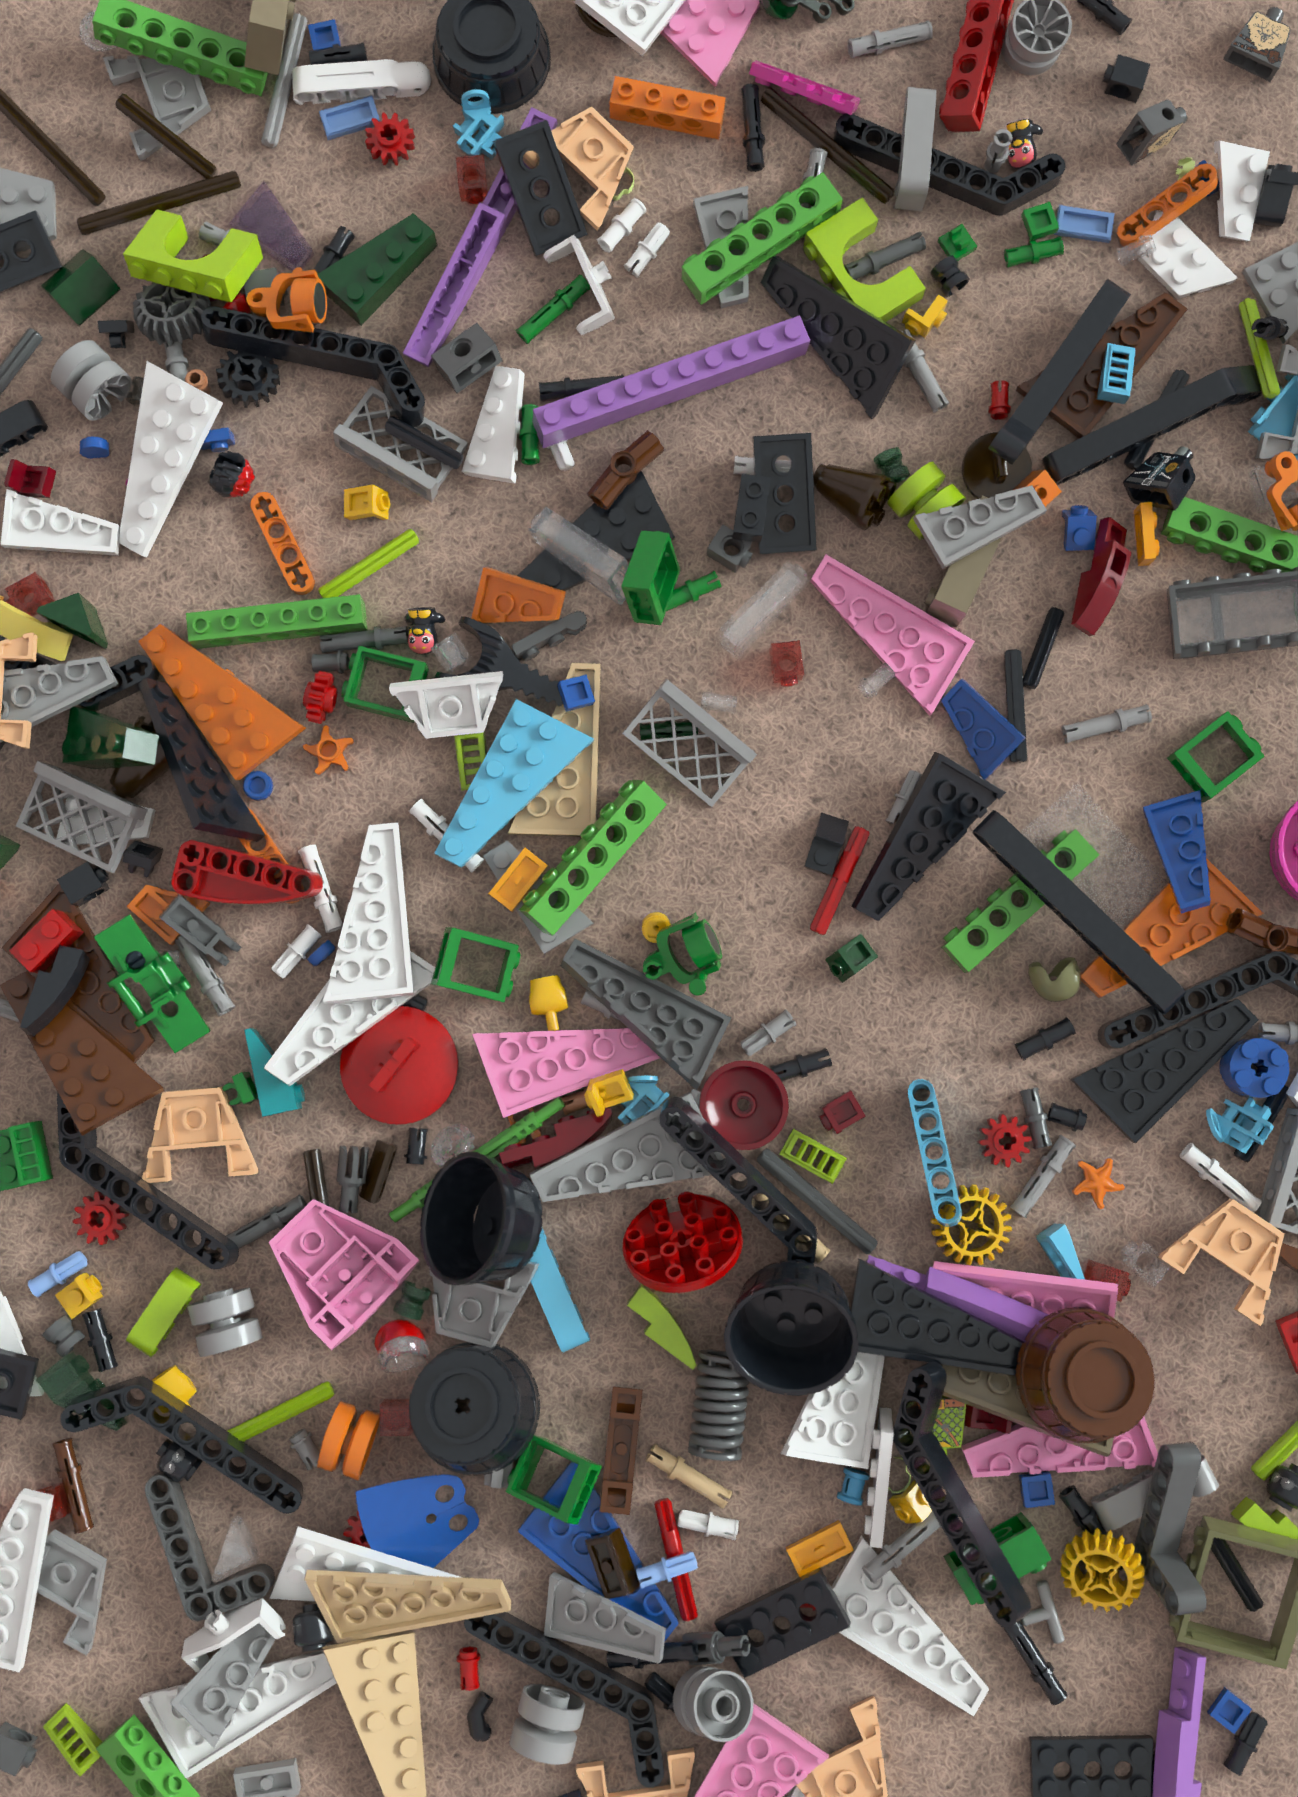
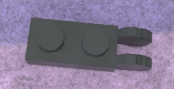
M574 611L573 614L570 613L515 642L511 646L512 652L518 660L522 658L525 661L531 660L540 653L538 649L547 644L550 647H554L565 640L564 635H577L580 631L583 632L585 627H587L586 615L584 612Z
M180 894L159 915L161 920L207 955L208 953L224 966L230 961L225 954L219 952L213 946L219 940H222L233 951L238 952L242 948L226 934L224 929Z

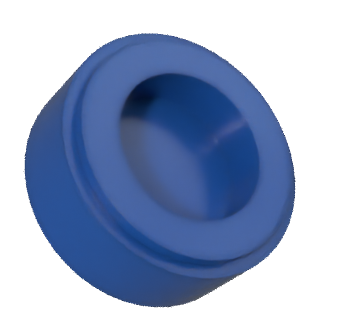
M86 437L79 443L80 454L86 458L108 457L110 454L109 442L103 438Z
M253 771L245 777L243 790L249 798L261 801L271 795L273 782L266 773Z
M327 940L307 960L313 967H317L336 950V947L330 940Z

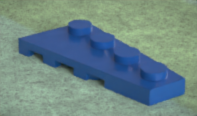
M1200 790L1144 806L1143 813L1180 913L1209 906L1211 900Z

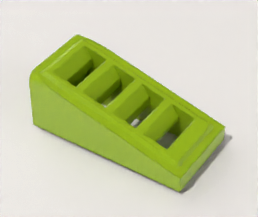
M485 730L483 733L454 736L461 791L468 790L471 783L467 784L466 775L477 774L479 768L465 769V764L481 762L482 764L487 755ZM478 739V744L463 746V740ZM477 750L480 752V756L464 757V752Z
M792 1129L779 1155L831 1184L836 1180L847 1159L795 1129ZM799 1138L803 1142L797 1154L793 1156L790 1153ZM810 1144L814 1147L806 1162H804L801 1158ZM821 1150L822 1152H824V1154L818 1166L815 1168L811 1165L813 1164L818 1152ZM831 1156L835 1160L826 1174L822 1171Z
M67 1703L43 1726L79 1777L101 1757L96 1748L102 1743V1740ZM66 1717L69 1722L58 1731L55 1727ZM73 1727L76 1732L66 1740L63 1736ZM81 1738L83 1743L75 1749L72 1745ZM88 1748L91 1753L84 1759L80 1754Z

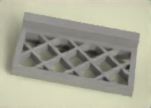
M371 386L344 424H339L334 430L335 446L432 503L438 493V488L452 468L446 464L444 466V463L433 457L422 459L420 450L407 443L397 444L396 437L393 435V446L381 447L376 443L375 437L389 435V433L385 431V428L373 430L371 419L386 416L389 419L390 415L396 413L393 408L389 409L388 405L391 406L386 395ZM374 396L384 402L385 410L369 412L367 405ZM424 417L421 425L414 427L416 429L429 428L432 430L434 439L442 443L451 441L458 446L456 451L462 454L468 446V442ZM367 420L370 431L357 433L351 427L355 422ZM416 449L418 460L407 462L401 458L399 451ZM440 463L441 472L434 478L425 473L424 465Z
M668 679L664 680L659 689L622 733L711 807H713L747 764L751 763L757 755ZM660 697L669 703L670 717L653 718L652 706ZM673 707L682 715L674 716ZM649 711V712H650V718H649V719H642V718L646 715V713ZM688 719L692 722L693 735L676 737L674 720ZM671 720L672 737L655 739L654 722ZM650 722L652 739L639 740L631 733L638 723ZM696 727H698L705 734L696 735ZM710 737L714 741L715 753L698 755L697 738ZM693 739L695 755L678 757L676 740ZM673 741L674 757L662 759L658 756L656 742ZM644 743H652L653 751ZM718 745L727 752L719 753ZM733 756L740 763L733 772L721 773L719 757ZM715 757L717 774L700 775L699 759ZM695 759L697 776L684 777L679 773L678 761ZM675 761V769L667 762ZM721 777H728L722 784ZM717 778L718 790L711 798L702 792L701 779ZM689 780H697L698 788Z
M37 761L33 772L38 775L16 827L108 872L115 873L138 819L144 820L148 810L59 767ZM45 783L51 785L54 797L43 802L41 792ZM74 796L78 808L67 813L63 799ZM57 803L60 816L49 821L45 807ZM97 807L102 820L90 824L87 810ZM39 810L43 824L36 827L28 825L32 813ZM80 814L84 827L73 832L69 818ZM119 818L125 820L126 824L122 833L114 836L110 822ZM63 822L66 835L57 839L54 837L51 826ZM104 825L108 839L96 843L93 829ZM86 833L90 847L79 850L75 837ZM110 844L112 856L109 863L102 861L99 849Z
M1287 1108L1261 1197L1262 1203L1256 1215L1276 1228L1298 1235V1220L1289 1225L1281 1223L1285 1210L1293 1207L1298 1218V1196L1295 1197L1291 1190L1293 1182L1298 1180V1109Z

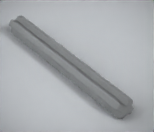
M299 13L293 14V21H290L282 53L280 71L276 78L262 135V144L270 148L278 145L292 87V70L297 67L307 26V18Z

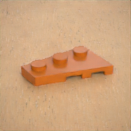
M483 567L471 618L481 623L559 620L566 591L489 567Z

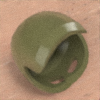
M1067 957L1055 965L1050 974H1047L1039 962H1033L1029 965L1028 974L1032 986L1043 999L1051 1002H1061L1072 998L1078 992L1081 984V971L1075 958ZM1055 976L1057 977V979L1050 980V977Z

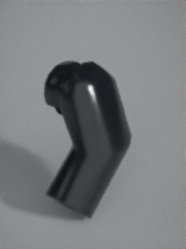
M483 1691L479 1693L468 1711L467 1721L470 1736L475 1741L485 1742L490 1738L492 1729L485 1722L484 1714L493 1702V1698Z

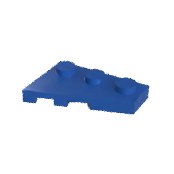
M960 679L941 700L957 731L960 732L967 750L977 764L984 780L1026 738L964 679Z

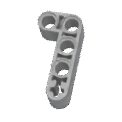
M907 87L904 103L899 175L894 195H896V201L893 209L922 212L930 180L936 89Z
M1201 1453V1466L1193 1492L1194 1497L1206 1496L1219 1487L1205 1456ZM1148 1469L1132 1477L1133 1481L1125 1485L1120 1483L1091 1499V1503L1106 1531L1118 1529L1142 1517L1153 1471L1150 1472Z

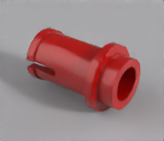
M999 380L991 383V406H989L988 412L991 414L992 419H1006L1011 412V406L1008 405L1009 382L1001 380V392H999Z
M473 1646L461 1648L456 1657V1661L460 1663L461 1690L465 1689V1691L476 1690L480 1687L478 1661L481 1659V1654Z

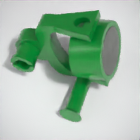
M695 912L661 929L656 939L659 949L648 954L643 962V973H646L645 976L654 980L670 972L679 983H689V991L693 995H702L706 991L705 983L708 974L719 971L721 966L720 959H722L719 941L708 921L703 919L697 922L698 916ZM682 929V937L686 949L699 969L688 972L680 965L670 946L669 935ZM651 965L659 966V968L654 969Z

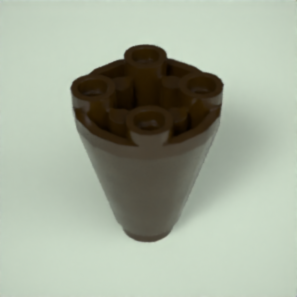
M821 464L813 475V482L817 491L852 523L863 530L868 529L872 524L878 526L885 516L883 507L887 499L889 500L894 494L897 486L886 475L831 464L827 466Z

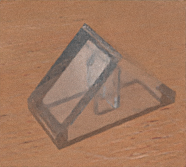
M1256 464L1248 472L1246 480L1257 513L1260 515L1273 511L1266 493L1270 486L1276 482V479L1269 477L1265 472V468ZM1294 483L1289 485L1281 496V500L1286 507L1298 500V485Z
M237 1514L231 1521L212 1581L219 1582L256 1563L262 1555L243 1515Z

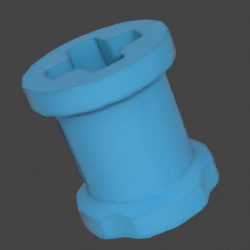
M844 1467L845 1478L841 1491L837 1493V1498L850 1504L862 1506L864 1500L861 1497L865 1481L869 1480L870 1475L865 1471Z

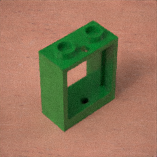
M641 530L621 585L633 621L636 623L662 625L680 573V567L669 533Z
M358 646L357 653H352L350 658L349 670L352 671L349 681L345 680L342 686L341 697L344 698V703L348 707L415 723L406 714L403 705L401 710L357 698L368 661L411 671L409 681L427 679L429 671L427 663Z
M1228 711L1216 718L1167 757L1194 792L1200 790L1202 802L1212 799L1265 757L1261 752L1260 744L1246 734L1242 729L1243 724L1239 718L1231 715ZM1222 725L1248 759L1214 785L1188 751Z
M445 927L431 984L498 1002H505V998L510 996L513 988V981L510 980L512 971L518 967L520 961L519 945L453 927ZM461 938L506 950L495 992L450 981Z
M534 1435L531 1442L528 1443L529 1446L520 1456L517 1466L510 1472L507 1480L508 1487L505 1492L565 1523L578 1525L602 1466L544 1437ZM544 1448L578 1464L561 1507L527 1490Z

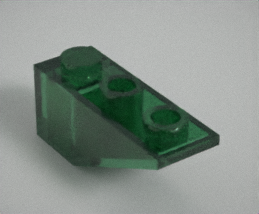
M74 1352L64 1356L36 1379L53 1403L63 1408H66L68 1403L77 1396L106 1387L100 1379L96 1378L94 1380L88 1372L90 1368L88 1362L81 1355L76 1356ZM110 1399L101 1400V1405L105 1409L115 1408L114 1403ZM125 1417L101 1425L118 1431L127 1424V1421L124 1419Z

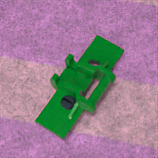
M131 914L94 936L119 973L109 980L107 985L110 988L113 987L136 1019L134 1023L137 1027L152 1020L174 1053H177L211 1031L186 995L185 991L191 987L190 983L167 951L159 954L154 949ZM131 977L136 983H141L150 996L152 1008L147 1013L125 984V979ZM169 1001L175 1002L178 1006V1012L172 1016L164 1014L161 1006Z

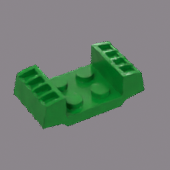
M42 1121L24 1123L0 1130V1191L54 1179Z

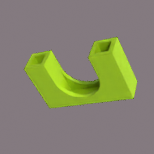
M862 197L806 232L803 250L810 261H816L820 267L819 274L826 284L831 283L837 293L887 322L922 300L926 288L911 266H908L888 280L875 285L860 283L847 273L843 265L842 256L850 247L874 233L878 223L877 217Z
M161 210L154 212L123 253L131 277L227 302L233 301L263 259L257 234L231 228L220 245L209 255L194 260L175 258L189 239L181 215Z

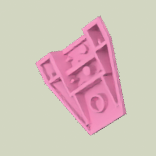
M314 1199L269 1241L309 1328L331 1350L354 1334L399 1289L419 1262V1259L398 1239Z

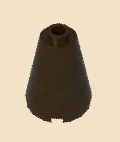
M144 716L136 720L134 727L157 734L152 720L149 724L143 722ZM159 738L155 765L114 769L109 781L112 785L111 790L116 795L124 799L126 797L134 798L170 769Z

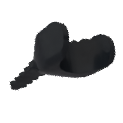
M461 616L458 623L460 627L475 635L482 644L481 657L476 666L468 672L458 675L437 672L434 679L503 671V680L498 691L513 689L514 692L523 690L525 696L533 693L536 699L545 697L547 703L555 700L558 707L563 705L557 686L558 680L550 682L548 675L539 676L537 669L529 671L528 664L520 663L503 637L494 628L472 618Z

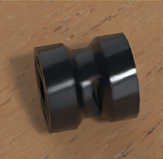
M953 255L940 261L930 273L935 281L942 284L941 290L946 297L953 295L950 291L953 287L956 286L958 290H961L970 280L964 271L959 270V263Z

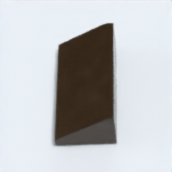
M381 1140L376 1142L367 1169L366 1183L362 1185L359 1194L361 1198L372 1204H376L381 1200L397 1150V1145Z
M620 1528L606 1531L585 1540L605 1598L611 1599L630 1595L640 1586Z

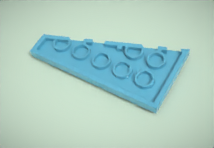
M516 699L440 841L435 855L462 868L500 829L502 830L519 811L550 784L553 778L568 766L580 752L587 748L594 741V738Z

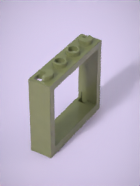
M1203 1515L1200 1526L1197 1525L1194 1530L1193 1542L1195 1545L1192 1554L1188 1553L1185 1561L1199 1583H1201L1214 1537L1294 1557V1561L1269 1641L1189 1621L1191 1614L1177 1616L1170 1614L1169 1626H1172L1176 1640L1286 1670L1298 1633V1539Z

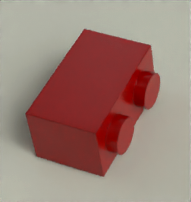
M52 909L9 952L29 972H44L55 961L60 945L70 947L84 932L65 912Z

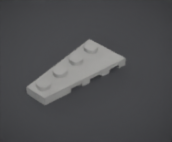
M260 1623L221 1647L170 1702L213 1748L216 1746L275 1641V1638Z

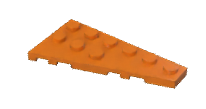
M159 624L138 641L235 780H241L306 729L305 726L292 719L280 708L274 706L258 692L220 667L215 661L202 654L166 626Z
M1207 858L1211 900L1209 906L1180 913L1170 883L1168 882L1123 929L1160 966L1226 933L1228 930L1226 922L1229 914H1232L1237 908L1256 916L1264 914ZM1099 955L1081 973V981L1098 998L1128 984Z

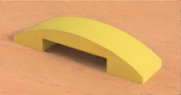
M0 595V635L13 640L23 637V634L35 633L38 636L37 653L59 661H65L73 634L51 622L39 621L4 602V597Z

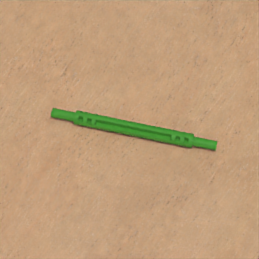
M557 1097L537 1112H530L474 1152L495 1159L499 1156L500 1152H504L505 1147L518 1143L543 1126V1121L565 1107L564 1102L560 1097ZM433 1180L412 1193V1198L389 1213L395 1223L418 1207L420 1209L424 1207L423 1203Z

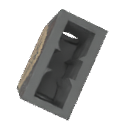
M1277 7L1269 8L1266 15L1255 12L1234 39L1223 60L1271 82L1281 66L1291 31L1288 25L1281 23L1284 12Z
M1170 100L1162 101L1136 113L1116 144L1130 165L1133 166L1169 144L1180 127L1187 121V113L1182 107L1175 108ZM1147 132V136L1139 141L1140 145L1133 149L1129 142Z

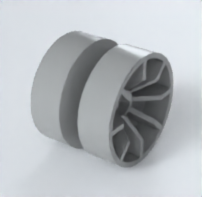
M1024 0L1018 6L1005 32L1002 44V55L1006 63L1013 70L1025 75H1037L1047 71L1054 65L1070 36L1072 28L1071 17L1065 5L1059 0Z
M92 340L81 341L65 351L54 365L51 373L52 384L67 399L72 400L73 405L87 419L92 421L102 419L112 411L106 396L112 394L122 402L127 397L132 384L131 377L116 362L111 361L110 356Z
M250 1287L233 1291V1288L205 1295L203 1300L187 1306L192 1326L210 1324L211 1329L195 1336L200 1357L232 1350L263 1338L258 1318H233L255 1307Z
M702 1665L691 1668L679 1679L674 1690L673 1708L681 1726L690 1733L717 1742H728L739 1737L748 1727L753 1715V1696L746 1681L738 1674Z
M542 1684L524 1686L518 1706V1712L522 1717L517 1718L514 1722L509 1741L510 1746L520 1755L534 1761L555 1765L569 1763L572 1760L577 1741V1735L574 1730L580 1728L585 1702L574 1693Z

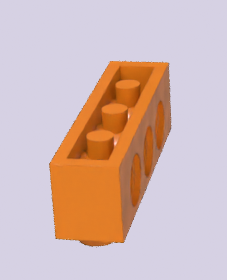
M615 76L610 97V119L719 140L725 113L726 97Z

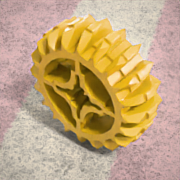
M971 1184L969 1193L965 1185H959L960 1195L958 1196L960 1204L976 1200L974 1207L971 1206L969 1212L962 1215L961 1219L972 1221L975 1217L976 1221L974 1222L983 1228L984 1231L970 1229L968 1233L966 1231L968 1227L964 1223L959 1222L957 1225L960 1228V1241L956 1245L950 1236L949 1227L942 1226L936 1218H931L930 1222L932 1224L940 1226V1228L932 1230L931 1233L933 1236L942 1235V1238L937 1240L935 1244L937 1247L948 1245L944 1249L943 1254L948 1257L954 1253V1262L959 1263L964 1256L965 1265H971L973 1257H975L976 1263L983 1265L984 1254L988 1260L993 1261L995 1258L991 1251L994 1249L998 1253H1002L1004 1250L998 1245L999 1242L1009 1243L1010 1239L1002 1235L1003 1231H1012L1011 1226L1004 1225L1003 1221L1010 1220L1011 1215L1000 1213L1006 1209L1007 1205L1003 1202L995 1205L999 1195L994 1193L988 1198L989 1188L983 1187L978 1194V1186L975 1184ZM946 1204L944 1209H940L939 1214H941L943 1219H951L956 1214L953 1212L955 1207ZM984 1205L992 1213L994 1229L987 1227L983 1222ZM983 1235L990 1238L979 1248L967 1249L968 1244H972V1241L977 1236Z
M1099 1528L1094 1531V1535H1091L1086 1529L1082 1533V1537L1075 1534L1072 1538V1543L1068 1542L1066 1544L1064 1554H1062L1060 1560V1573L1064 1577L1065 1588H1071L1072 1598L1080 1596L1082 1606L1089 1602L1092 1604L1094 1611L1098 1606H1102L1106 1613L1110 1611L1111 1606L1118 1612L1122 1609L1123 1604L1130 1607L1133 1603V1598L1138 1599L1145 1581L1143 1577L1145 1567L1141 1563L1142 1557L1140 1553L1134 1552L1135 1547L1133 1543L1124 1544L1125 1539L1123 1535L1117 1539L1114 1538L1111 1529L1106 1535L1101 1534ZM1080 1560L1085 1563V1568L1087 1569L1085 1574L1079 1568L1078 1562ZM1120 1566L1126 1572L1127 1577L1125 1580L1119 1577L1118 1568Z

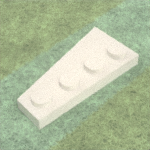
M495 366L462 468V472L465 475L516 484V473L514 472L515 461L518 460L516 441L517 434H520L521 423L518 421L519 410L522 408L525 375L520 369Z
M6 489L0 544L4 548L119 555L120 543H118L120 526L118 524L84 513L80 514L59 505L55 506L40 499L20 495L15 491Z
M879 1408L878 1430L873 1431L872 1448L876 1449L875 1459L871 1458L870 1477H873L874 1480L873 1487H868L867 1506H871V1516L865 1515L864 1534L869 1535L870 1547L882 1548L894 1434L891 1408Z

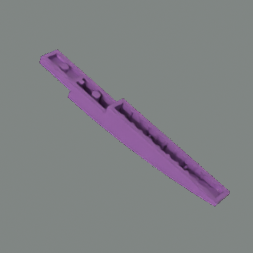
M531 107L521 129L547 120L550 129L553 130L557 126V119ZM502 166L484 202H479L403 352L404 356L427 367L433 361L431 355L441 348L456 323L517 210Z
M870 1255L866 1261L1024 1342L1029 1331L1048 1315L991 1289L929 1267L926 1275Z
M1175 1647L1168 1709L1159 1710L1152 1797L1201 1796L1202 1783L1194 1779L1206 1657L1186 1647Z

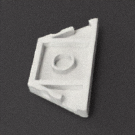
M1156 210L1152 221L1159 219L1163 212ZM1178 217L1145 240L1138 260L1176 299L1190 296L1192 293L1208 291L1213 287L1224 284L1229 285L1237 279V276Z
M503 671L390 683L389 691L392 696L395 695L402 703L404 711L410 719L417 723L418 729L426 739L483 733L503 680Z

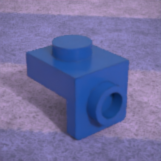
M228 427L210 430L201 450L211 449L212 452L227 451L228 446L235 445L233 432Z
M1083 505L1071 506V510H1062V517L1065 519L1064 549L1066 551L1094 550L1097 515L1088 509L1087 506Z

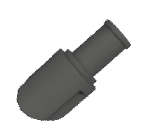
M340 1146L336 1181L339 1182V1185H342L340 1207L338 1210L340 1212H358L359 1187L366 1183L369 1147L361 1148L359 1175L358 1146H350L348 1159L347 1147Z
M720 1631L685 1633L682 1637L683 1641L696 1640L698 1644V1660L689 1661V1665L720 1664L726 1657L748 1656L750 1653V1643H743L749 1640L747 1635L724 1637Z

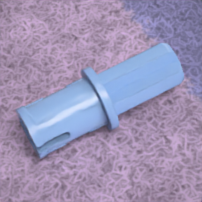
M77 1251L58 1264H50V1269L28 1281L30 1291L35 1297H40L57 1284H65L67 1278L88 1265L87 1258L81 1251Z
M689 1551L666 1560L662 1557L660 1562L637 1568L636 1573L641 1589L646 1586L664 1580L671 1582V1578L696 1570L698 1565L694 1553Z

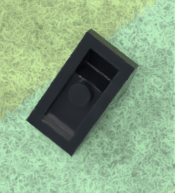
M821 812L804 868L829 876L833 875L840 849L845 841L849 821Z

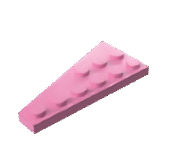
M685 0L661 31V34L716 87L725 67L731 60L736 47L743 38L761 3L759 0Z
M825 555L810 582L926 713L931 716L975 641L837 560Z
M629 1028L472 1034L503 1118L586 1087L592 1078L621 1069L625 1072L661 1058Z
M934 1261L933 1268L991 1289L1048 1315L1053 1312L1057 1313L1062 1309L1075 1307L1078 1309L1079 1307L1093 1309L1112 1318L1115 1315L1118 1284Z
M1144 1417L1131 1430L1114 1437L1111 1453L1107 1457L1020 1424L1011 1426L1010 1434L998 1431L961 1446L973 1478L1010 1476L1011 1473L1020 1472L1041 1474V1471L1054 1470L1057 1473L1098 1471L1105 1470L1106 1467H1124V1469H1132L1140 1465L1155 1467L1158 1456Z
M753 1703V1715L748 1727L736 1739L725 1742L694 1797H783L795 1785L802 1782L812 1770L827 1760L829 1755Z

